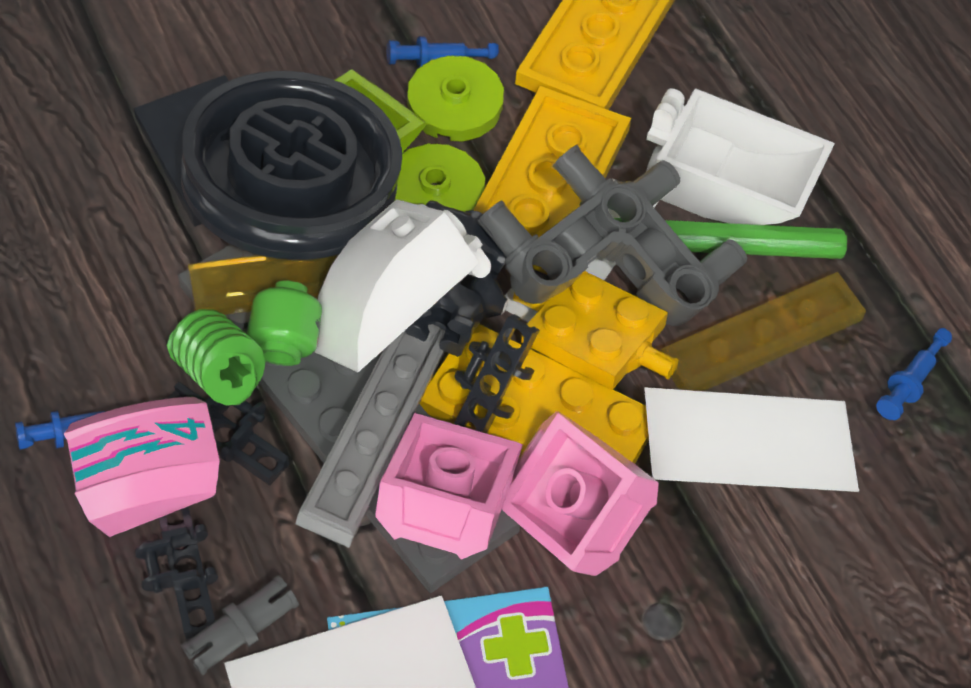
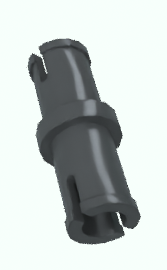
M276 575L272 578L271 582L236 606L231 602L222 609L224 614L222 617L187 642L184 641L180 644L189 660L208 646H211L209 650L193 660V665L202 676L207 673V670L243 644L247 647L259 641L258 633L291 609L299 606V602L291 590L274 603H269L286 591L285 587H287V584L279 575Z

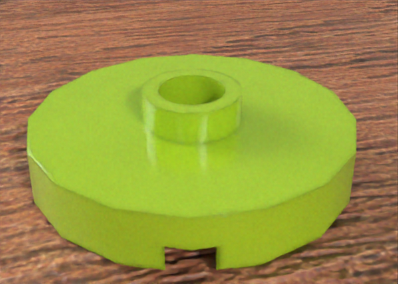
M445 56L430 60L416 70L408 85L407 108L427 124L423 128L426 134L438 138V134L450 136V141L463 142L481 137L495 127L503 110L504 87L498 75L485 63L470 57Z
M425 144L410 148L402 154V165L396 193L397 200L417 205H425L428 201L434 200L444 206L463 212L474 210L485 189V176L478 162L469 154L445 144Z

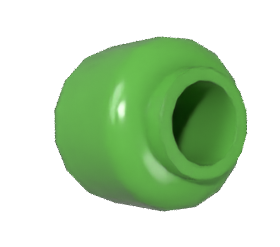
M279 281L275 284V287L261 290L253 299L247 335L262 348L265 361L268 363L293 366L299 364L301 358L308 357L316 351L320 333L322 305L314 296L307 293V287L301 283Z

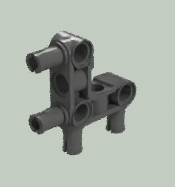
M578 145L565 152L553 164V168L559 172L581 199L580 207L540 237L537 234L531 236L502 200L487 210L477 221L507 257L504 262L507 265L505 268L511 274V287L521 300L531 304H541L572 285L596 258L600 260L606 258L609 262L615 261L637 287L636 295L640 299L668 312L666 324L671 326H681L687 323L714 301L719 292V285L747 262L745 251L732 239L726 240L701 261H698L656 211L653 205L680 183V176L677 170L665 160L660 161L633 182L618 183L611 178L606 180L584 155ZM608 209L615 211L620 216L622 222L615 220L610 215ZM532 265L543 268L548 274L549 280H544L537 276ZM676 288L685 293L689 303L684 302L678 296Z

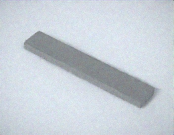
M433 324L428 325L430 333L424 342L408 335L404 331L383 350L298 513L296 525L346 547H350L379 488L380 481L445 352L439 347L445 333L444 329Z

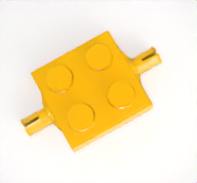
M586 271L563 292L541 304L525 302L515 292L513 294L515 302H519L537 311L536 315L526 324L530 328L534 326L540 330L531 347L532 349L610 390H613L627 373L640 366L654 371L667 380L670 379L677 368L679 361L677 358H673L652 347V342L665 328L668 312Z

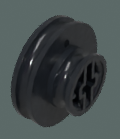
M259 72L241 76L221 84L207 93L194 106L185 122L182 135L181 186L184 197L195 216L205 227L224 241L245 251L272 260L301 261L325 258L340 254L352 237L395 201L402 165V147L397 131L387 115L372 100L352 87L327 77L304 72ZM229 140V145L224 144L223 141Z

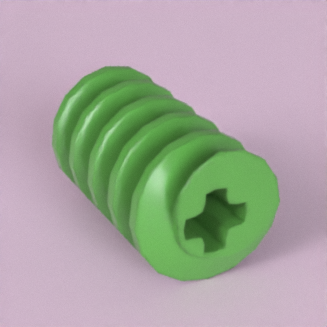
M198 309L186 315L172 331L166 345L170 357L214 401L224 405H240L251 396L264 374L265 357L262 348L223 313L213 309Z

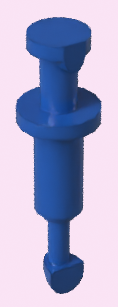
M418 36L416 45H400L398 41L388 40L387 62L389 65H395L396 60H416L418 68L430 60L445 56L487 57V59H494L499 53V45L496 43H488L487 48H468L464 43H427L425 36Z
M940 328L935 333L933 343L927 350L919 351L904 371H896L891 375L888 380L890 395L882 396L876 404V408L881 416L888 420H897L904 412L902 406L904 402L915 403L921 398L924 392L922 382L936 364V353L941 347L947 346L952 340V335L947 329Z
M105 410L62 418L59 417L58 411L50 412L51 422L25 427L22 421L15 422L19 450L27 449L36 441L54 439L56 449L63 448V440L66 439L64 433L71 423L103 413Z

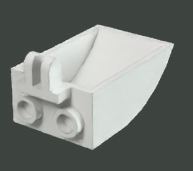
M668 89L662 102L654 112L652 127L647 134V140L659 144L650 158L647 171L660 161L665 160L675 167L680 176L679 185L661 199L662 201L704 218L731 224H777L801 215L835 143L698 89H694L686 106L683 105L685 98L680 91L676 89Z
M396 199L348 241L331 265L318 296V301L322 305L318 345L314 352L359 372L467 274L478 278H483L489 274L491 263L481 249L483 244L478 237L467 234L463 224L450 211H441L429 208L424 204L417 205Z

